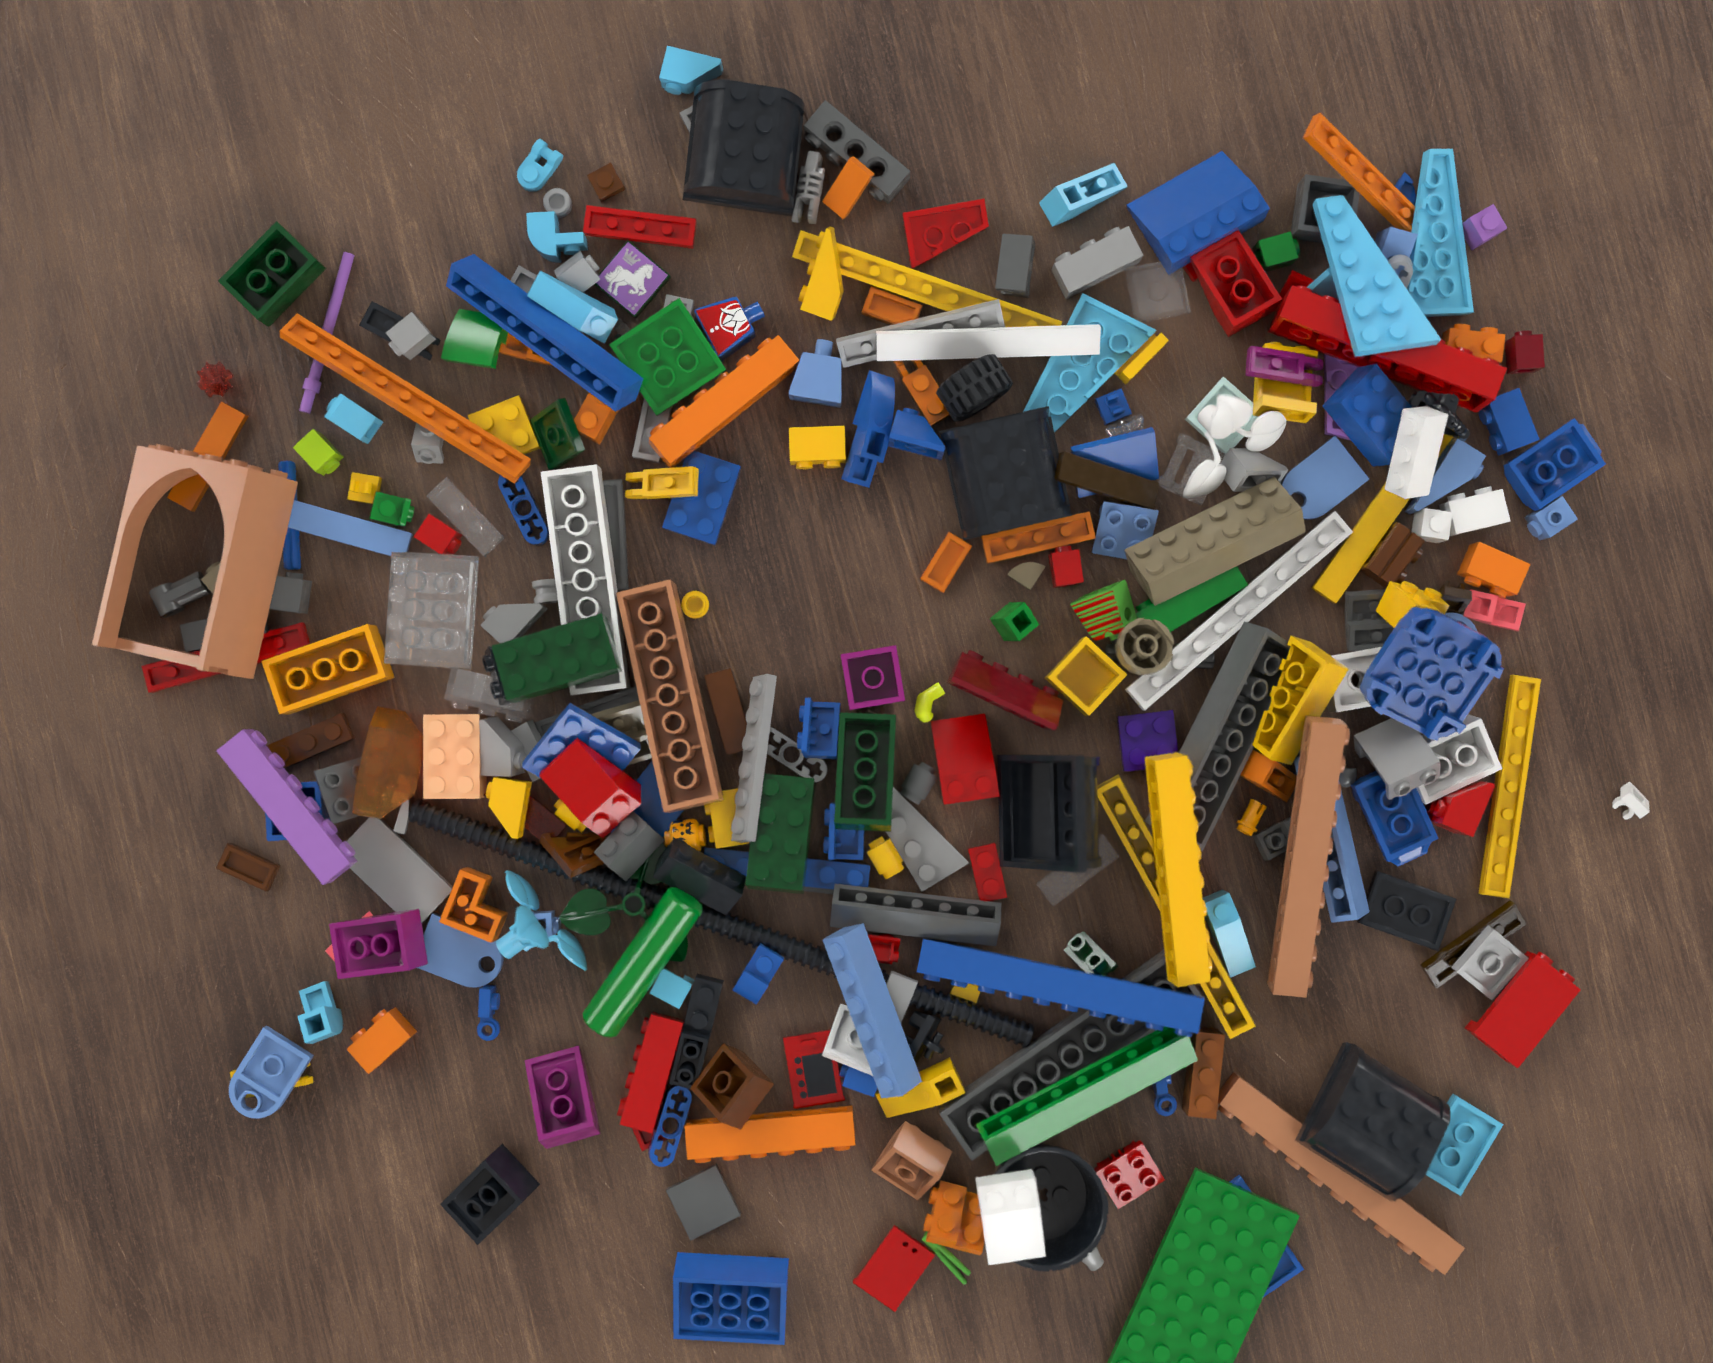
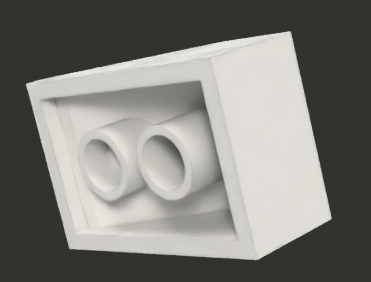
M1032 1169L975 1178L988 1264L993 1265L1045 1257L1040 1205L1036 1180Z

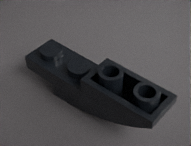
M696 974L669 1084L690 1089L700 1076L724 980Z

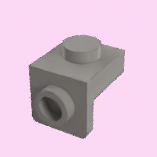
M416 423L411 443L415 460L426 464H442L444 461L442 452L444 440Z

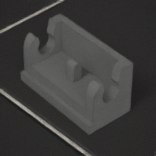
M1002 234L995 289L1001 291L1002 295L1029 298L1035 252L1033 236Z

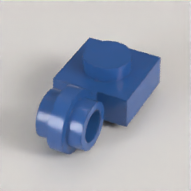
M484 985L479 989L478 1017H480V1023L477 1026V1033L485 1041L495 1039L500 1033V1024L493 1018L495 1010H498L500 1006V994L496 993V985ZM485 1025L492 1027V1033L486 1032Z
M1171 1075L1152 1084V1088L1155 1091L1154 1108L1162 1116L1172 1115L1177 1108L1175 1098L1168 1093L1167 1084H1171ZM1169 1101L1168 1107L1161 1108L1162 1102Z

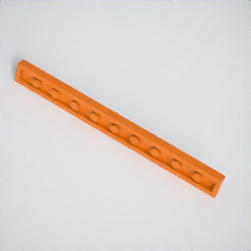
M298 313L279 331L280 338L512 483L515 484L530 466L531 459Z

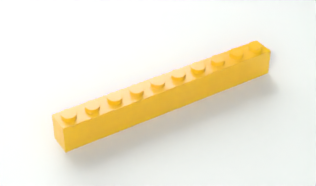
M1118 774L1097 785L1098 798L1160 910L1153 836ZM1209 941L1207 951L1212 961L1210 982L1200 983L1229 1038L1232 1039L1256 1026L1213 945Z

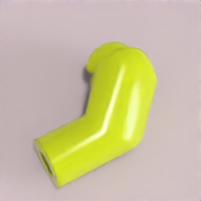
M938 682L917 696L914 712L921 722L926 723L932 720L933 701L945 694Z

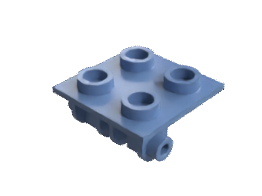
M1103 501V505L1100 506L1099 510L1100 518L1092 553L1127 559L1124 549L1153 536L1159 511Z

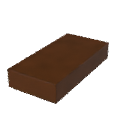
M227 843L216 869L261 890L269 891L281 865L233 843Z

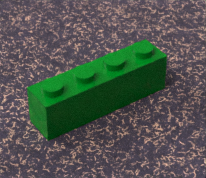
M1236 566L1154 606L1150 599H1147L1135 607L1138 611L1136 616L1137 619L1144 618L1160 621L1171 632L1248 586Z

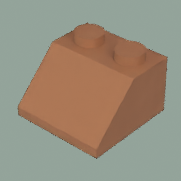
M905 1121L893 1134L871 1171L916 1200H919L941 1178L953 1151L945 1147L940 1141L934 1140L922 1132L917 1126Z

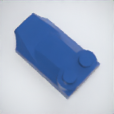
M1574 418L1517 457L1509 460L1503 466L1505 477L1520 500L1533 511H1537L1606 465V463L1600 456L1601 449L1584 424H1578Z
M1377 771L1359 778L1351 785L1352 795L1359 802L1387 862H1392L1399 867L1426 854L1430 844L1434 840L1439 839L1417 788L1412 789L1405 796H1397L1389 800L1386 797V784Z

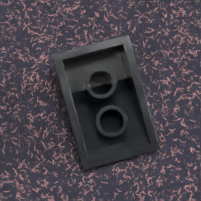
M502 1143L440 1205L478 1245L540 1183Z

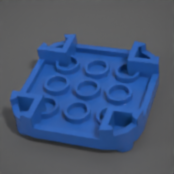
M1413 607L1397 623L1368 667L1360 684V691L1366 701L1379 714H1385L1423 733L1428 739L1438 741L1439 738L1447 737L1455 732L1460 734L1467 727L1463 723L1464 719L1492 678L1495 676L1500 679L1504 670L1501 666L1500 648L1483 634L1439 611Z

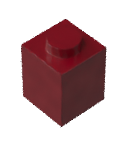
M1529 330L1514 333L1512 338L1505 341L1507 374L1535 373L1545 368L1543 334L1532 335V331Z

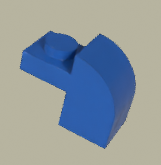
M760 943L732 991L756 1005L769 986L784 957Z

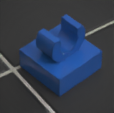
M1122 388L1094 400L1105 426L1132 414Z

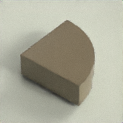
M1035 562L1022 563L1014 567L1007 576L1028 590H1031L1045 566Z

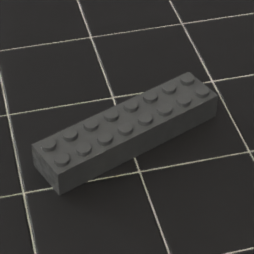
M1245 621L1179 753L1187 755L1192 763L1193 773L1190 776V781L1196 798L1195 804H1193V811L1198 821L1196 841L1201 851H1203L1254 748L1252 744L1264 711L1269 709L1271 704L1270 692L1273 686H1277L1282 672L1279 669L1282 658H1287L1290 646L1287 645L1288 641L1273 631ZM1149 812L1145 820V823L1152 826L1151 815Z

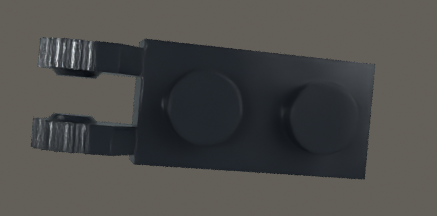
M372 301L359 326L391 342L392 340L386 332L404 317ZM435 337L436 340L431 344L438 346L441 340ZM425 349L418 354L428 361L433 356Z

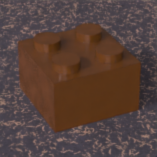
M723 1043L690 1089L720 1122L741 1130L774 1083L743 1051Z

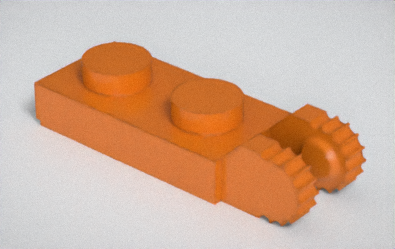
M902 360L893 361L902 377V383L931 427L950 416L936 394L939 388L938 384L921 360H911L917 369L911 374H908Z

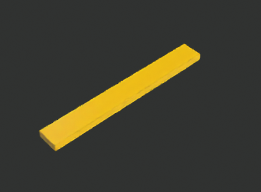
M1443 434L1438 458L1453 437ZM1386 482L1352 529L1353 533L1345 539L1312 586L1314 591L1333 604L1338 602L1409 501V499H1404L1384 490Z
M1510 675L1498 755L1502 769L1497 771L1495 776V787L1479 886V894L1502 898L1510 897L1541 679Z

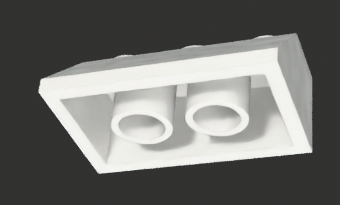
M1468 714L1463 721L1467 727L1460 734L1455 732L1447 737L1439 738L1438 741L1428 739L1425 735H1422L1440 760V777L1431 784H1423L1416 787L1424 804L1435 801L1502 769L1481 718Z

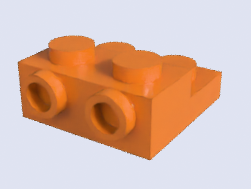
M1454 324L1453 328L1443 332L1442 340L1448 346L1466 348L1472 351V355L1482 359L1491 358L1499 363L1503 360L1505 334H1498L1497 328L1483 327L1480 331L1470 330L1471 326L1468 324Z
M940 1180L937 1187L932 1186L928 1203L933 1204L931 1214L927 1213L924 1221L923 1231H927L926 1241L980 1256L983 1252L985 1239L978 1194L968 1192L967 1187Z

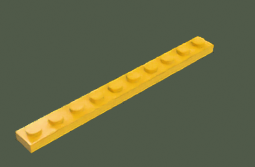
M800 230L792 257L808 263L811 262L812 258L817 259L819 248L816 247L818 236ZM836 243L841 274L945 311L997 300V298ZM999 299L1005 327L1061 326L1062 324L1060 320Z

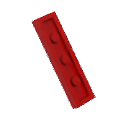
M586 205L583 233L585 236L694 249L697 220L696 218Z

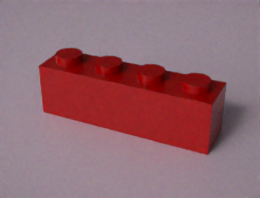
M654 1011L651 1013L650 1018H644L640 1033L645 1034L642 1045L637 1044L634 1052L633 1061H636L637 1064L635 1071L629 1072L625 1088L629 1089L627 1100L622 1099L617 1112V1115L621 1116L619 1125L653 1133L685 1020Z

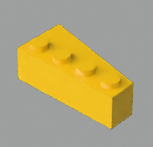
M1290 635L1287 644L1290 646L1287 658H1282L1279 667L1282 672L1278 684L1272 687L1269 695L1271 696V704L1269 709L1264 711L1252 745L1270 760L1292 765L1301 750L1305 717H1320L1349 669L1312 642Z

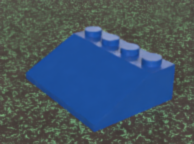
M1223 151L1126 205L1168 275L1191 263L1190 257L1233 232L1239 230L1242 234L1265 220L1270 209L1255 184Z
M677 1252L673 1275V1339L785 1345L789 1258Z

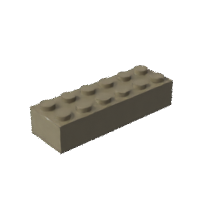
M1272 477L1124 549L1130 572L1154 606L1305 533L1303 511L1275 477Z

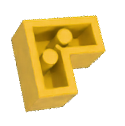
M1390 581L1375 611L1395 628L1397 623L1413 607L1429 608L1445 615L1449 605L1440 598L1442 594L1434 589L1426 588L1424 591L1406 581H1403L1402 584Z

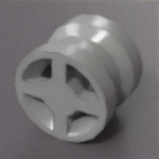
M555 579L532 581V588L536 591L534 603L550 604L558 602Z

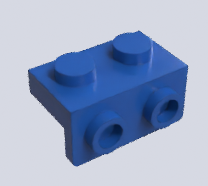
M805 697V705L800 706L799 721L803 722V731L798 732L797 748L801 749L804 758H838L841 703L813 702L811 698Z
M830 803V809H825L824 824L829 825V837H824L823 846L824 853H828V860H864L865 831L835 829V803Z

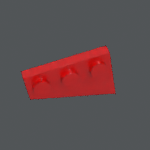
M985 199L902 213L911 269L988 228Z

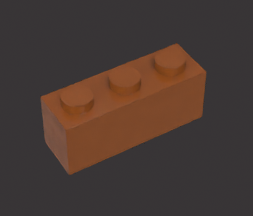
M1199 1027V1032H1192V1037H1189L1198 1061L1186 1067L1182 1110L1190 1117L1216 1119L1225 1035L1219 1029Z

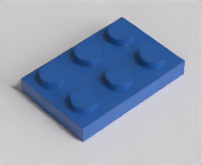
M694 451L684 459L682 467L693 466L699 469L698 496L672 498L662 528L716 546L741 466Z

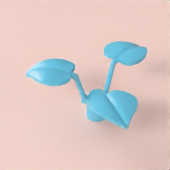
M506 870L504 873H506L508 890L521 906L517 908L515 924L509 927L510 931L496 941L499 952L505 958L510 959L521 950L527 952L536 946L546 948L549 942L554 941L558 943L559 950L570 962L584 971L588 970L585 953L577 938L565 929H560L557 932L558 935L548 937L546 930L531 911V909L535 911L539 909V899L534 888L522 876Z

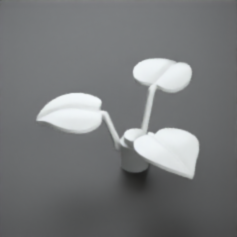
M1218 395L1216 406L1208 405L1198 415V422L1207 430L1204 436L1209 441L1214 460H1205L1196 467L1186 484L1183 497L1190 499L1207 495L1216 490L1226 476V467L1223 464H1219L1221 458L1213 438L1223 439L1231 433L1238 432L1245 437H1249L1245 444L1248 450L1254 452L1262 451L1273 445L1283 433L1287 421L1284 415L1278 411L1266 412L1254 421L1251 431H1245L1241 427L1249 421L1252 415L1251 405L1238 397Z

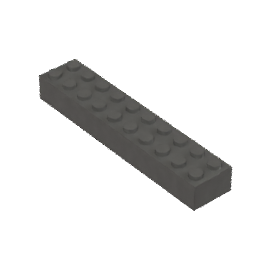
M1164 950L1122 978V980L1202 996L1195 985L1177 987L1167 980ZM1079 1008L1078 1012H1073L1031 1041L1026 1048H1021L965 1087V1094L939 1105V1114L970 1159L974 1160L987 1151L975 1124L1156 1030L1147 1028L1146 1022L1135 1020L1134 1024H1127L1117 1021L1118 1016L1106 1014V1018L1089 1015L1090 1010Z

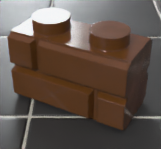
M1396 522L1390 526L1360 571L1384 588H1387L1390 581L1401 584L1407 576V572L1404 570L1410 562L1414 564L1423 553L1421 546L1425 541L1401 523Z

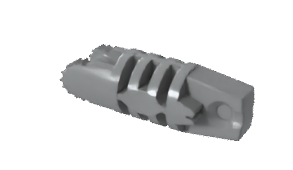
M808 151L805 166H801L792 222L799 223L801 221L805 204L809 205L808 222L816 224L825 175V168H822L823 157L819 152Z

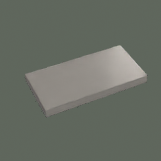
M373 813L346 841L354 849L355 855L353 856L358 861L350 869L395 912L419 909L421 923L423 924L450 895L453 886L400 835L393 832V829L377 813Z

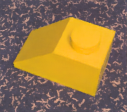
M498 776L488 783L486 798L489 799L488 806L511 838H521L524 833L532 782Z

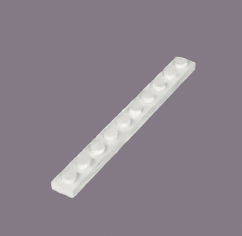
M1336 511L1332 512L1253 579L1248 586L1239 591L1173 648L1172 660L1165 668L1152 675H1141L1125 689L1126 692L1143 711L1146 710L1241 629L1244 621L1249 622L1352 534L1353 531Z

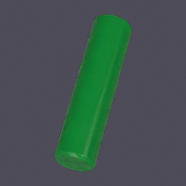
M672 887L667 889L583 1011V1019L589 1028L604 1037L610 1038L618 1035L702 914L703 910L697 899L679 888Z

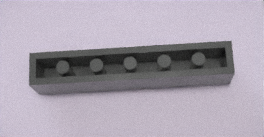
M834 884L830 927L843 928L864 923L866 931L996 946L1001 925V903Z

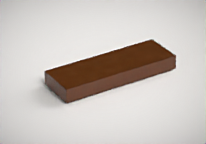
M732 668L704 675L726 754L730 755L743 751L742 741L746 734L747 722Z

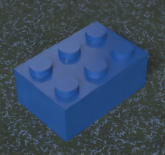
M1377 364L1357 367L1323 404V408L1373 467L1390 465L1402 411L1406 408H1412V406Z

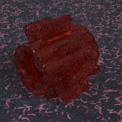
M206 362V366L201 371H197L201 380L197 381L196 384L201 390H205V393L210 398L213 394L223 397L224 393L233 388L229 379L234 376L229 369H225L221 362H218L216 365Z

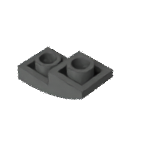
M1291 817L1252 835L1264 861L1270 860L1286 851Z

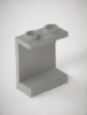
M1393 718L1354 735L1356 753L1360 758L1367 756L1385 782L1386 797L1389 800L1397 796H1405L1412 789L1423 784H1431L1440 777V760L1419 731Z

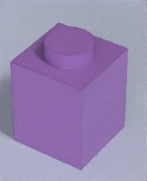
M1494 204L1462 223L1464 238L1471 250L1495 238L1507 229Z

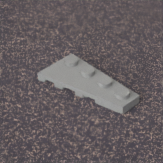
M893 787L891 832L886 833L921 891H924L969 864V862Z

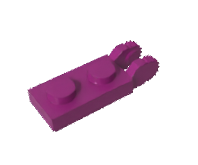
M1250 346L1247 350L1245 376L1317 387L1322 385V376L1305 373L1304 370L1323 369L1324 362L1321 359L1306 357L1305 354Z

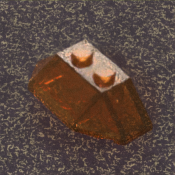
M377 706L369 725L358 771L352 814L382 819L389 812L415 795L423 761V735L405 711Z

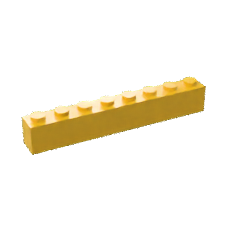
M1178 752L1145 757L1167 980L1177 987L1210 982L1212 961L1207 951L1210 937L1204 921L1207 908L1202 899L1201 888L1204 887V879L1199 871L1201 850L1196 841L1198 821L1193 811V804H1195L1196 798L1190 781V776L1193 773L1192 763L1187 755Z

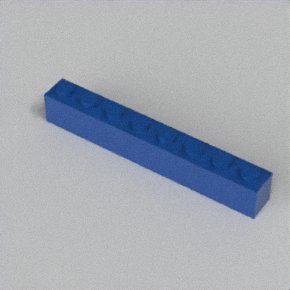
M472 254L451 263L446 287L616 412L637 399L644 378L569 323L529 298L524 290L486 262Z

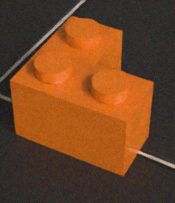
M470 867L460 869L439 922L490 943L497 940L508 912L483 903L493 877Z

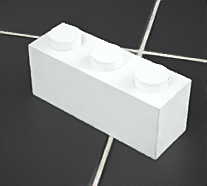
M1428 406L1403 409L1384 490L1404 499L1429 495L1448 414Z

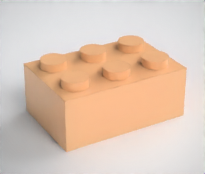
M487 714L423 715V799H480L486 797L487 776H481L479 720L486 719Z

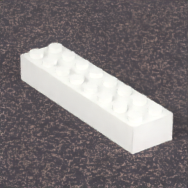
M596 464L541 472L561 625L600 613L605 615L608 619L622 672L571 686L570 695L630 688L622 620L616 595L618 590L601 468Z

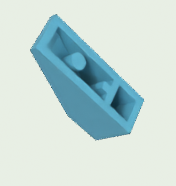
M1115 163L1056 186L1039 204L1053 227L1078 216L1125 190L1128 186Z
M539 271L527 293L529 298L562 320L603 343L606 342L618 320L615 309L542 271Z
M1220 890L1203 897L1202 899L1207 908V914L1204 918L1229 977L1231 978L1255 968L1252 953L1230 893Z

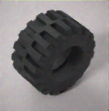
M989 354L974 360L951 375L940 385L936 394L955 422L963 421L979 413L1010 390L1013 382L997 356Z

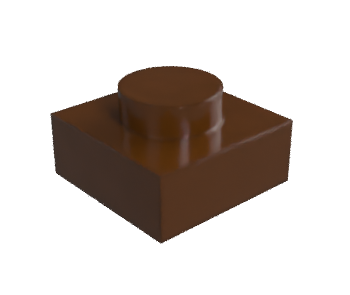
M612 163L587 175L601 203L625 190Z

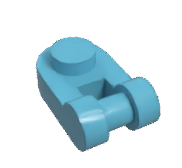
M538 139L517 171V179L520 185L529 192L540 190L562 162L563 154L557 150L552 151L548 148L546 142ZM541 157L547 160L544 167L537 163Z

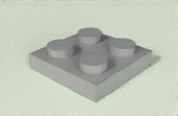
M1487 925L1451 968L1489 999L1493 1000L1529 958L1496 930Z

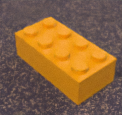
M371 624L354 628L261 661L279 714H293L395 678L379 630L376 625Z

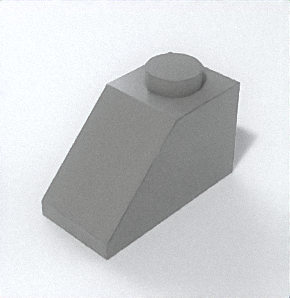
M1230 448L1220 463L1226 467L1224 480L1233 492H1244L1272 477L1281 482L1288 471L1286 466L1247 448Z
M540 603L499 605L497 608L493 606L484 614L483 619L485 621L481 626L499 643L522 637L548 608Z
M499 717L479 720L481 776L512 777L524 773L522 763L526 755L524 754V745Z

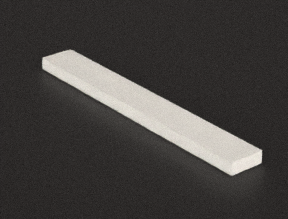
M1100 324L876 331L877 361L980 358L989 354H995L997 358L1100 354L1101 327Z

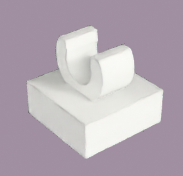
M1630 781L1620 788L1621 796L1615 798L1612 803L1614 809L1621 805L1628 807L1622 813L1625 820L1631 818L1634 813L1640 819L1650 813L1649 801Z

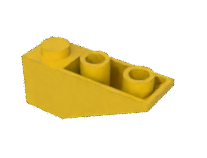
M828 227L825 232L821 231L816 243V247L819 248L817 259H811L807 274L811 275L808 286L803 285L798 301L802 302L800 310L832 321L836 317L844 289L835 231L833 227Z
M949 1057L920 1071L919 1074L922 1082L903 1096L881 1098L879 1091H877L875 1095L886 1118L939 1106L965 1094L962 1081L951 1058Z

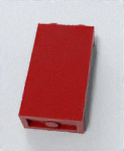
M1527 951L1524 955L1529 959L1519 969L1479 1021L1470 1020L1465 1027L1468 1032L1494 1053L1516 1068L1520 1067L1581 990L1573 984L1575 979L1562 969L1558 972L1551 966L1553 961L1541 952L1535 954Z

